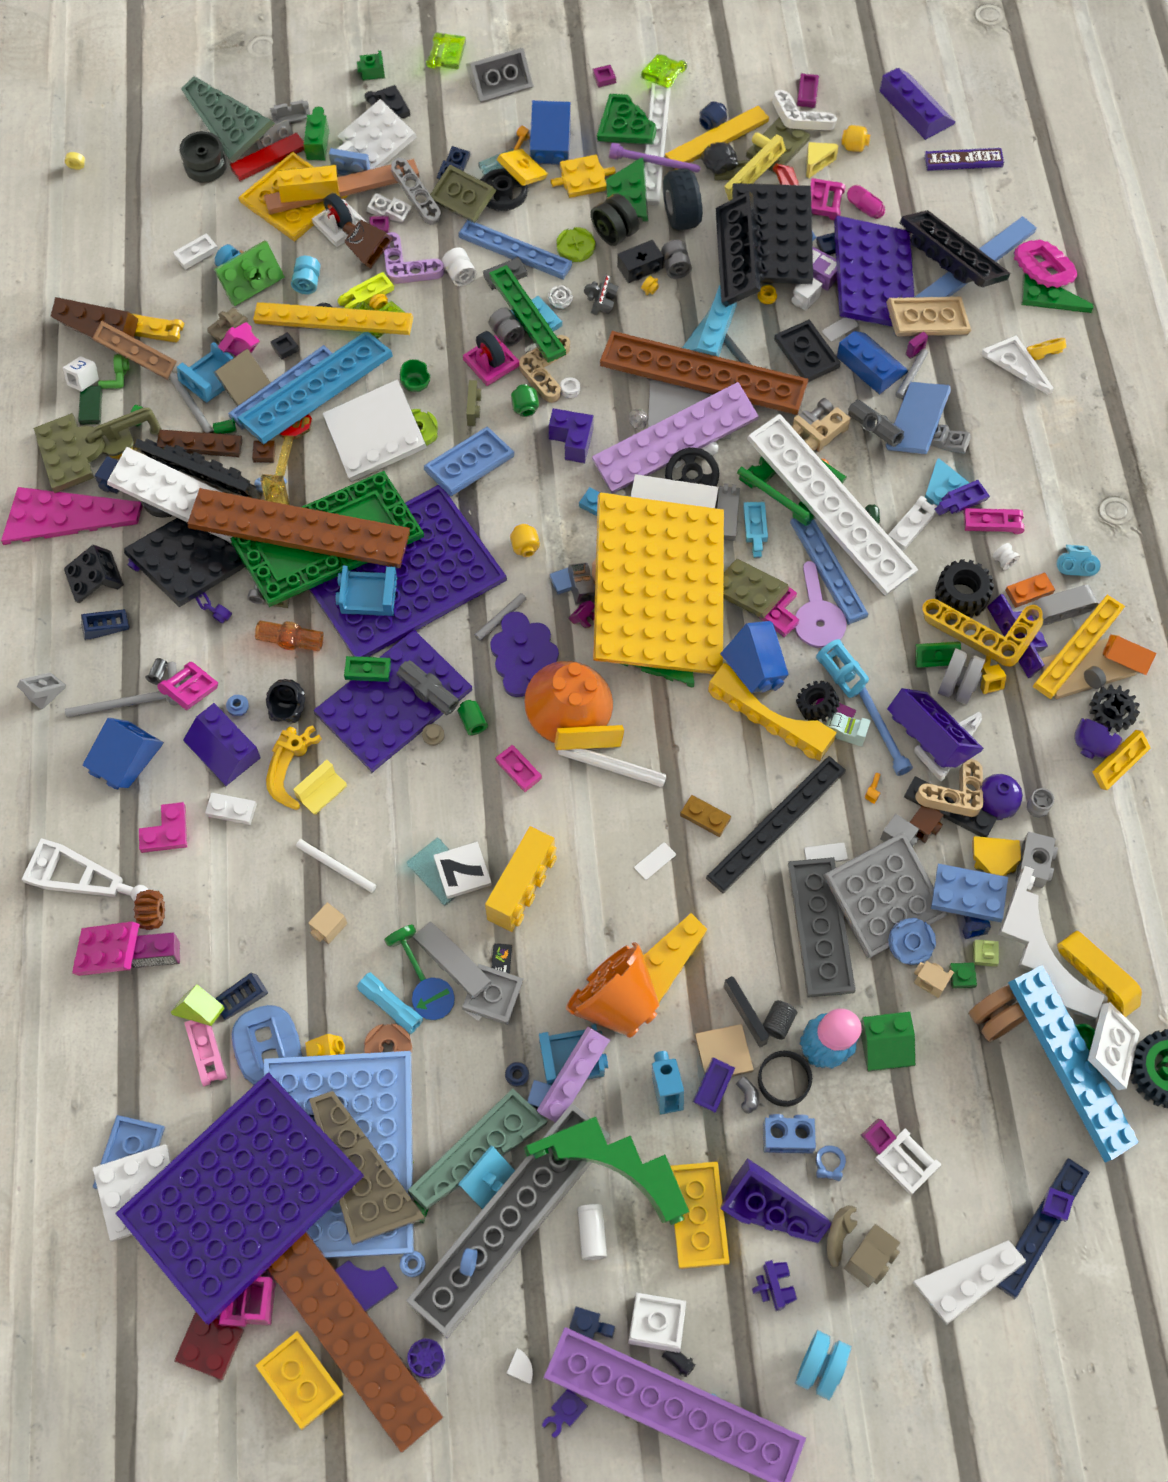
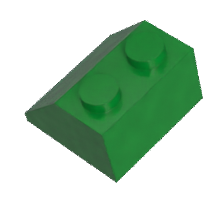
M911 1012L862 1017L860 1021L861 1040L867 1072L916 1065L915 1032Z

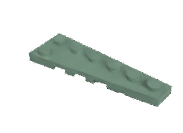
M512 1088L408 1189V1194L427 1210L460 1187L458 1185L490 1146H493L501 1156H504L545 1127L548 1121Z

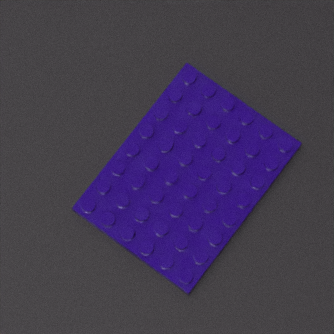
M440 485L405 502L424 532V537L406 545L400 569L395 568L397 584L393 616L341 614L340 607L336 605L335 600L336 592H340L338 576L309 589L353 656L370 657L404 638L411 631H417L507 581V576ZM366 563L350 572L386 573V567L389 566Z
M268 1072L115 1214L202 1320L209 1325L359 1182L364 1175Z

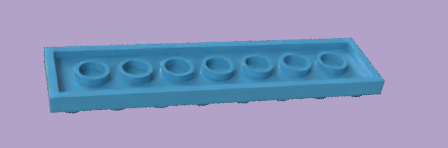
M364 332L238 416V421L262 444H265L393 357L392 351L372 334Z
M1043 965L1008 982L1104 1162L1113 1160L1139 1143L1121 1107L1114 1098L1109 1085L1102 1074L1088 1061L1090 1052L1086 1043L1077 1030L1073 1019L1070 1017Z

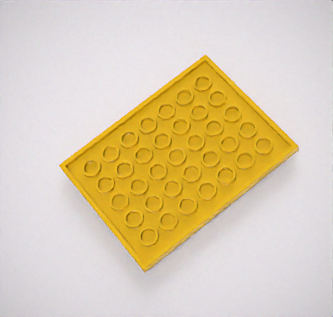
M599 493L597 500L593 661L716 674L723 664V657L720 654L723 651V509Z

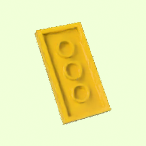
M718 1162L672 1165L671 1169L689 1209V1212L683 1215L685 1220L674 1224L678 1269L729 1265L724 1211L721 1209L723 1202Z

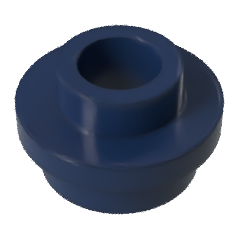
M520 1062L510 1064L505 1071L506 1081L514 1087L526 1084L529 1079L527 1066ZM518 1071L522 1076L519 1079H515L513 1077L514 1072Z

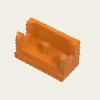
M1110 634L1103 651L1105 658L1143 675H1147L1157 654Z

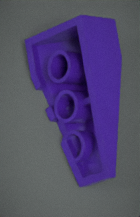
M748 1158L734 1176L721 1205L723 1211L742 1223L756 1224L771 1231L773 1229L788 1233L789 1236L815 1243L820 1242L832 1224V1221L768 1171Z

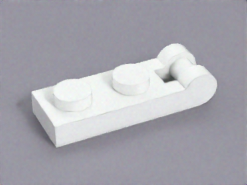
M921 496L888 536L904 551L936 515L935 508L937 505H931L925 497ZM923 509L927 513L924 515L920 512V510Z

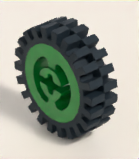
M1164 1029L1162 1032L1160 1030L1155 1031L1137 1044L1130 1074L1134 1075V1078L1131 1079L1132 1084L1137 1083L1139 1086L1136 1089L1139 1094L1144 1092L1146 1094L1144 1099L1147 1101L1154 1100L1153 1105L1159 1106L1164 1104L1163 1108H1168V1067H1165L1168 1065V1029ZM1160 1054L1164 1059L1156 1065V1068H1159L1156 1071L1154 1062L1156 1056Z

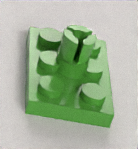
M265 240L214 269L233 306L285 278L268 242Z

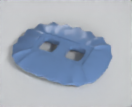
M274 1005L257 1007L245 1012L236 1020L232 1029V1044L235 1058L244 1078L253 1085L264 1077L263 1052L276 1049L279 1058L302 1057L301 1044L295 1024L290 1015L281 1007ZM269 1027L272 1034L271 1039L258 1042L255 1035L256 1030Z

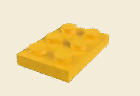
M298 1331L255 1365L301 1430L344 1396Z

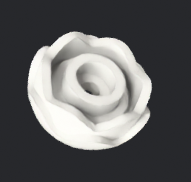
M560 285L550 290L548 300L553 307L564 309L571 304L573 295L569 288Z

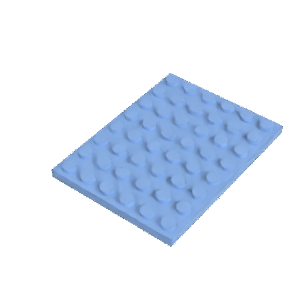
M411 1051L264 1059V1076L269 1072L315 1123L309 1099L334 1091L408 1193V1189L413 1185ZM339 1201L307 1230V1233L326 1258L400 1255L414 1252L413 1223L353 1245Z

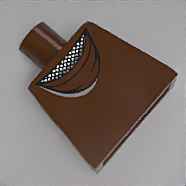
M359 220L356 225L347 222L343 227V232L348 235L344 243L370 269H372L393 240L385 231L363 220Z

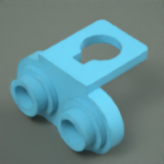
M1066 544V549L1069 553L1061 554L1056 561L1058 570L1065 575L1093 576L1099 572L1101 567L1099 559L1092 555L1087 546Z

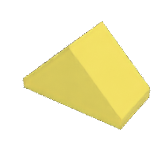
M809 142L806 159V177L808 179L835 161L839 146L832 143Z

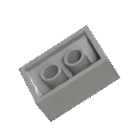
M523 48L466 64L471 85L480 102L533 86Z

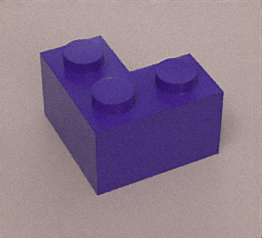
M552 409L548 425L549 440L565 442V460L579 463L586 462L593 433L594 415Z

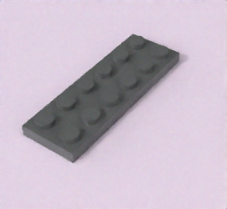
M834 857L788 861L807 998L852 994L856 991L844 914L823 874L836 868Z

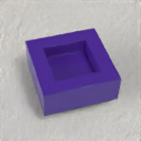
M1050 1187L1047 1190L1041 1213L1066 1222L1068 1221L1075 1196Z

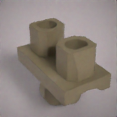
M232 307L228 312L221 311L218 314L219 319L208 327L207 331L221 343L231 327L236 328L248 322V319Z

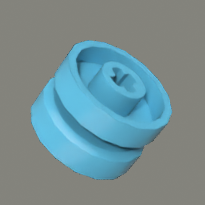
M817 1330L802 1361L795 1384L808 1390L813 1386L818 1376L816 1394L830 1400L846 1370L851 1346L839 1340L834 1343L828 1354L827 1351L831 1341L830 1336Z

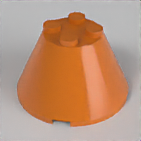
M559 661L551 663L540 669L533 676L526 689L525 712L527 718L537 733L555 743L557 728L607 726L612 715L613 698L607 682L596 670L580 662Z
M636 942L632 943L634 946L632 948L626 945L616 951L586 978L589 983L582 991L577 989L567 1003L566 1010L570 1014L626 1035L628 1038L633 1037L638 1032L640 1025L644 1022L646 1024L650 1023L657 1016L655 1010L659 1007V1001L641 947Z

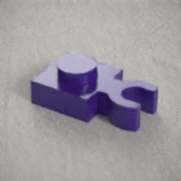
M567 1389L551 1407L556 1414L547 1417L543 1421L542 1427L545 1428L549 1423H554L557 1428L553 1432L552 1437L556 1438L561 1433V1425L565 1422L571 1427L588 1406L574 1392Z

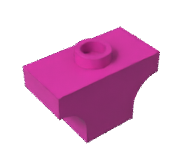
M245 322L236 328L231 327L218 347L223 352H230L237 356L245 349L252 353L260 340L253 335L252 327Z

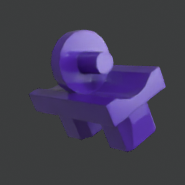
M773 1260L766 1261L763 1268L767 1284L763 1275L756 1276L758 1286L752 1288L753 1294L760 1293L762 1301L767 1302L770 1301L768 1291H770L775 1311H780L784 1309L785 1305L796 1301L797 1296L793 1286L781 1289L779 1285V1279L790 1277L787 1262L773 1263Z

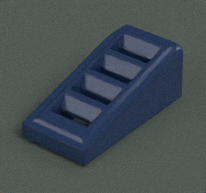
M125 609L81 614L84 640L95 639L129 629ZM116 618H120L121 624L116 623ZM107 620H111L112 625H108Z
M249 973L215 999L223 1005L224 1010L221 1012L224 1020H227L268 994V991L257 974ZM250 984H253L254 988L256 989L255 992L252 991L251 987L249 986ZM243 988L248 995L247 998L241 992ZM235 994L240 1003L237 1004L232 995ZM225 999L228 1000L232 1007L230 1010H228L224 1003Z

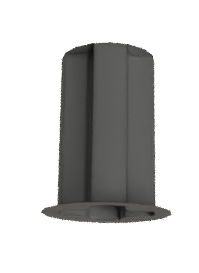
M156 658L149 675L145 676L146 680L158 685L167 667V662L164 659Z

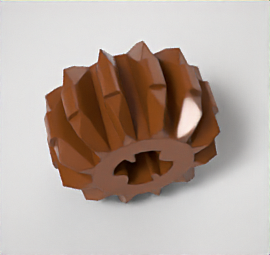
M154 890L140 891L134 901L135 908L133 910L136 923L139 924L140 929H159L163 925L165 918L163 895L159 891Z

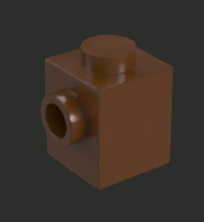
M921 806L909 822L919 828L916 837L923 843H926L932 834L936 836L943 826L941 819L944 814L940 813L938 809Z

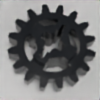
M1112 684L1109 685L1107 690L1101 687L1099 692H1095L1089 704L1092 707L1089 713L1095 714L1093 721L1099 720L1101 725H1106L1109 728V732L1112 728H1115L1117 732H1120L1122 727L1128 730L1130 725H1134L1137 720L1136 718L1140 714V711L1137 710L1140 704L1134 702L1136 696H1129V689L1121 691V685L1117 689H1114Z

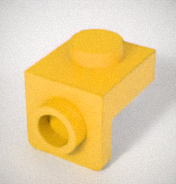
M325 1034L305 1042L307 1056L345 1054V1044L340 1036Z

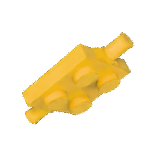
M596 154L561 161V177L550 179L552 187L563 185L567 190L569 198L606 191L605 176L613 175L616 171L614 166L603 169Z

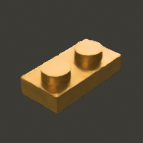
M694 795L690 796L680 812L681 817L718 837L722 835L731 820V815Z

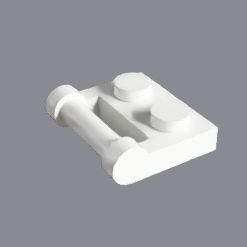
M905 1128L875 1160L911 1196L942 1164L937 1159L934 1161L909 1136L911 1133ZM901 1143L927 1167L925 1171L899 1147Z

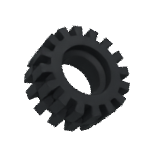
M821 680L818 684L817 681H813L814 685L811 686L808 683L806 685L808 688H802V694H797L798 699H796V703L806 720L819 721L821 719L824 722L827 716L829 718L833 717L832 712L837 713L836 707L840 706V700L829 682L825 683ZM824 698L819 704L812 705L816 700Z

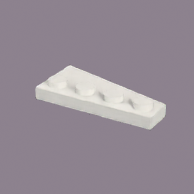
M1008 1240L914 1280L913 1284L947 1325L1024 1265L1026 1260Z

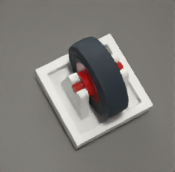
M331 193L323 199L326 210L312 218V221L338 247L345 242L348 236L343 232L344 225L347 222L356 225L359 220H365L344 199H341L335 193Z

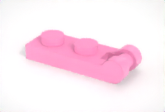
M191 1020L184 1022L203 1087L211 1085V1082L217 1079L220 1081L227 1079L212 1026ZM214 1064L216 1070L207 1072L206 1067Z

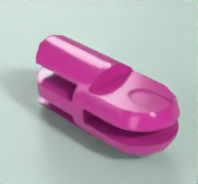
M853 185L848 189V200L859 210L875 219L884 216L885 206L879 198L860 185Z

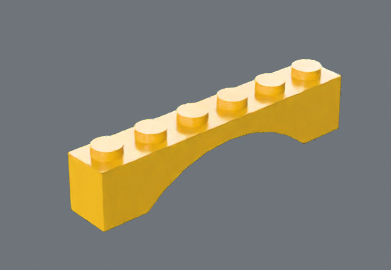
M726 663L722 664L709 681L708 692L713 698L722 700L732 710L745 714L751 722L764 726L769 733L780 736L788 745L796 746L811 759L815 758L820 761L835 740L837 732L818 720H794L769 710L757 700L733 669Z

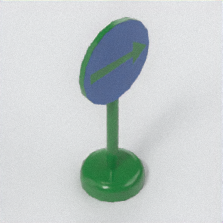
M413 924L407 925L388 935L384 941L389 947L402 944L421 981L414 989L412 995L414 1010L426 1020L442 1019L450 1013L454 1006L455 996L453 989L446 981L440 978L431 977L426 979L407 943V940L415 935L416 929Z

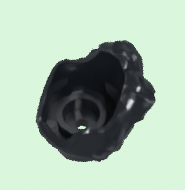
M725 142L711 143L704 149L701 155V160L706 168H710L716 174L733 170L738 165L736 152L730 144Z
M280 679L270 686L267 691L266 706L271 721H286L288 723L299 721L305 702V693L299 683L293 679Z

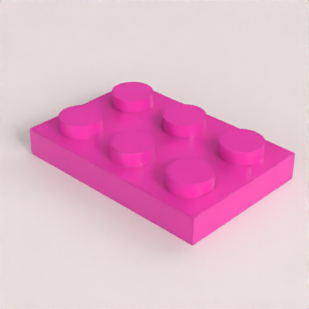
M131 921L82 928L72 973L83 976L130 970L139 924Z

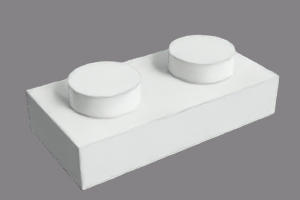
M206 233L174 251L173 254L175 259L186 270L216 253L218 247Z
M211 793L205 814L211 818L251 825L257 804L256 801Z

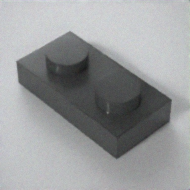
M519 257L483 271V276L491 290L496 289V286L491 281L489 273L505 265L509 267L517 280L527 277V270Z

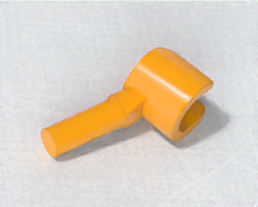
M520 126L517 130V136L520 138L513 151L518 150L524 140L528 141L530 138L529 129L524 126Z
M875 773L873 782L865 794V799L873 804L881 794L876 790L881 776L880 773Z

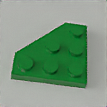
M609 94L597 132V141L653 144L657 132L656 124L646 117V113L632 102L628 94Z

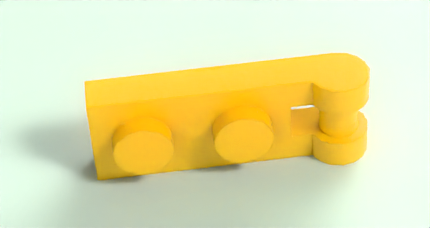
M132 314L138 318L134 336L174 343L179 341L180 331L184 328L183 321Z

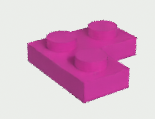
M790 587L763 619L760 618L763 621H771L774 624L775 631L784 638L799 624V619L785 609L797 596V592Z
M184 802L161 805L162 826L139 828V850L141 853L187 848L186 806Z

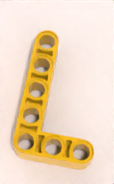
M937 599L926 600L922 606L924 619L928 624L1007 667H1011L1019 661L1043 624L1041 608L1036 605H1029L1023 609L1004 637ZM932 609L938 610L936 614H928ZM1031 615L1038 617L1035 621H1030L1027 618ZM951 619H954V620L957 621V622H956L955 624H953V625H948V624H947V621H948V620H951ZM968 630L976 631V633L973 635L965 634V632ZM1018 633H1024L1026 635L1022 639H1018L1015 637V635ZM987 640L995 642L991 646L984 645ZM1005 651L1014 652L1010 657L1003 655Z

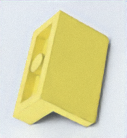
M326 760L293 790L296 798L313 815H316L347 787V783L335 773L333 765Z

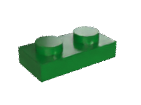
M957 641L916 644V667L949 666L955 649L961 650V643Z
M346 656L344 679L389 682L391 659Z

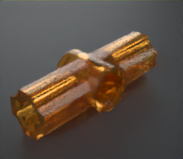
M260 620L255 628V639L276 643L286 650H295L298 647L320 651L323 646L324 633L301 628L300 625L294 622L287 621L283 624Z

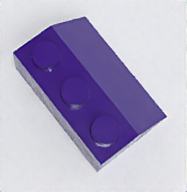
M215 703L196 716L183 739L184 743L225 786L261 759L257 747Z

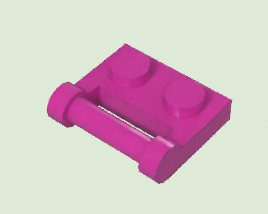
M812 178L810 184L812 214L827 216L831 220H835L836 216L841 214L839 209L842 194L845 192V185L841 182ZM829 191L834 192L832 207L826 206Z
M190 661L184 665V669L167 681H161L157 687L163 695H168L185 710H188L216 690L218 682ZM188 676H193V677H191L190 679H188L186 682H184L183 684H181L179 687H177V688L174 687V686L177 685L179 682H181L182 680H184L186 677H188Z

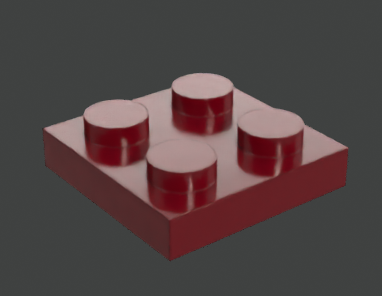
M195 1311L174 1361L223 1381L244 1329L237 1326L219 1325L220 1320L216 1318L208 1325Z

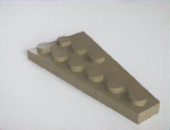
M334 1091L309 1099L316 1124L364 1175L339 1200L351 1243L355 1245L426 1219Z

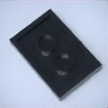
M810 319L775 334V342L800 377L807 378L808 382L840 368L841 362Z

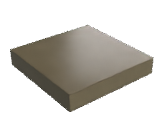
M245 349L214 371V374L237 407L271 383L248 349Z

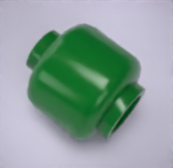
M522 384L517 386L511 393V401L515 413L522 417L535 414V411L539 408L537 391L533 387Z

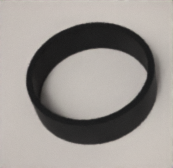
M785 1050L777 1051L770 1054L761 1064L758 1073V1086L762 1095L769 1102L782 1107L793 1106L800 1103L807 1096L812 1085V1071L808 1062L799 1054ZM789 1057L798 1061L804 1067L808 1076V1087L803 1095L794 1100L787 1101L777 1099L768 1093L762 1082V1070L772 1059Z

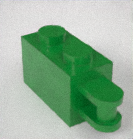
M318 106L313 109L312 114H307L303 144L306 160L326 161L329 128L327 116L324 115V109Z

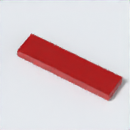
M296 132L231 163L230 168L238 180L242 181L281 162L292 152L298 154L304 151V141Z

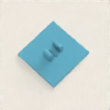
M490 1146L458 1185L483 1210L515 1170L493 1146Z

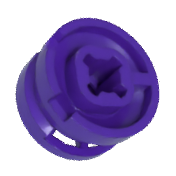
M420 1339L409 1349L407 1356L408 1365L416 1376L420 1378H433L441 1372L445 1364L444 1351L436 1341Z

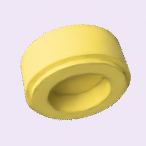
M69 152L65 156V164L69 168L79 170L84 168L85 158L79 153Z

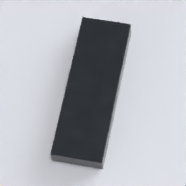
M733 976L725 979L723 987L759 1048L766 1045L769 1035Z

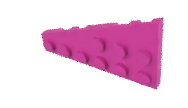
M18 487L1 542L3 545L11 544V541L22 540V542L31 541V538L44 537L46 539L78 534V531L88 529L91 532L97 531L101 527L110 526L116 528L136 525L139 522L143 506L139 501L64 492L54 493V491Z

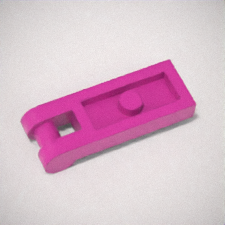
M965 508L963 512L965 531L1012 532L1014 534H1021L1025 531L1024 524L1022 523L1023 511L1019 509Z

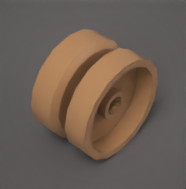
M1009 984L985 997L968 1013L975 1024L987 1022L981 1032L988 1042L1000 1038L1027 1019L1020 1004H1013L1017 999Z

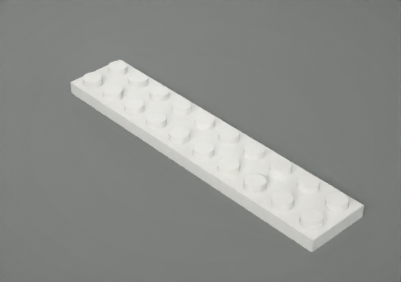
M781 414L748 436L747 440L884 596L916 574L918 568Z

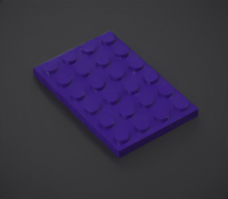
M836 216L834 230L839 316L893 327L886 303L889 298L915 297L910 233L904 229Z
M415 630L411 631L379 657L391 659L389 682L350 680L313 710L314 714L372 773L417 737L427 725L432 724L443 715L429 701H422L414 693L413 688L397 676V671L405 661L410 660L425 673L435 675L443 687L458 698L459 701L473 690L472 685Z

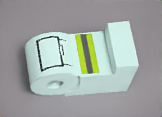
M832 712L833 717H828L826 726L837 732L835 738L862 747L871 720L865 718L858 720L838 712L836 714Z

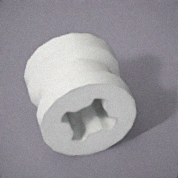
M1009 543L998 548L992 556L995 561L1000 562V567L1003 570L1011 568L1020 559V555L1012 551V546Z

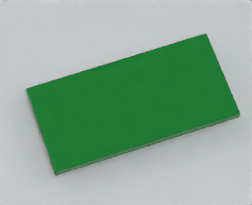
M381 471L302 506V508L410 528L407 545L424 537V532L385 471ZM238 537L230 538L232 545L269 607L337 577L339 573H342L343 566H348V570L351 571L368 563Z

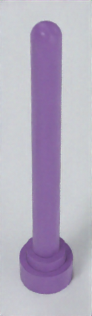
M612 143L610 147V159L617 160L618 158L625 157L638 160L643 158L644 162L676 169L687 168L695 173L700 171V166L696 164L626 150L617 143Z

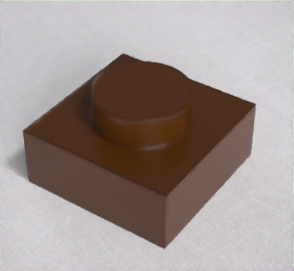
M254 440L253 463H274L276 447L274 440H269L265 444H262L259 440Z

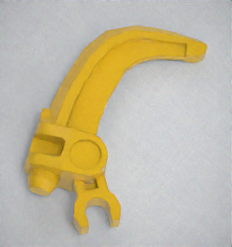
M313 725L307 727L300 736L296 735V729L293 727L282 730L272 749L273 756L266 777L267 791L272 798L295 810H299L300 804L285 791L284 779L293 756H303L307 751V747L311 744H317L322 740L319 734L314 738H310V734L316 731Z

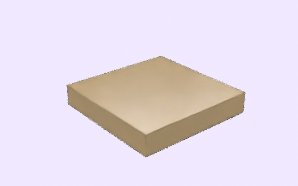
M742 1024L695 1034L704 1074L712 1057L735 1067L732 1077L754 1071Z

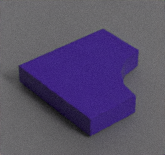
M348 1260L335 1269L366 1312L399 1289L384 1266L377 1270H363Z

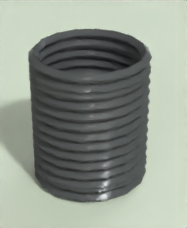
M774 1001L763 1023L768 1035L780 1040L785 1039L798 1012L793 1006L784 1001Z

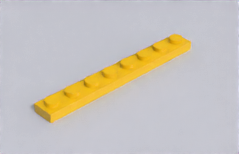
M257 302L253 321L255 324L410 335L413 315L412 313Z

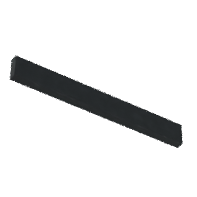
M828 756L707 875L706 879L724 894L845 773L846 769Z

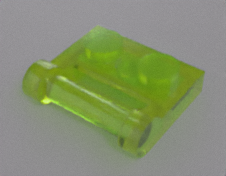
M435 33L432 50L426 60L427 67L435 68L437 66L459 70L466 45V36ZM445 43L442 56L437 57L440 45Z
M657 54L642 70L641 78L665 88H670L676 77L687 69V63L684 60L677 62L665 55Z

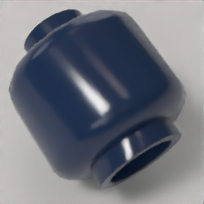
M716 101L708 103L699 113L701 126L706 130H711L725 123L727 120L725 105Z

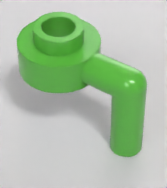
M115 354L113 365L116 380L98 381V386H101L102 389L123 388L124 375L130 368L129 359L120 354Z

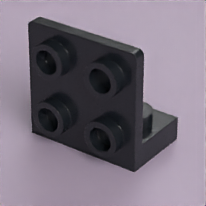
M94 544L64 567L74 600L78 603L102 585L117 590L124 585L112 552Z

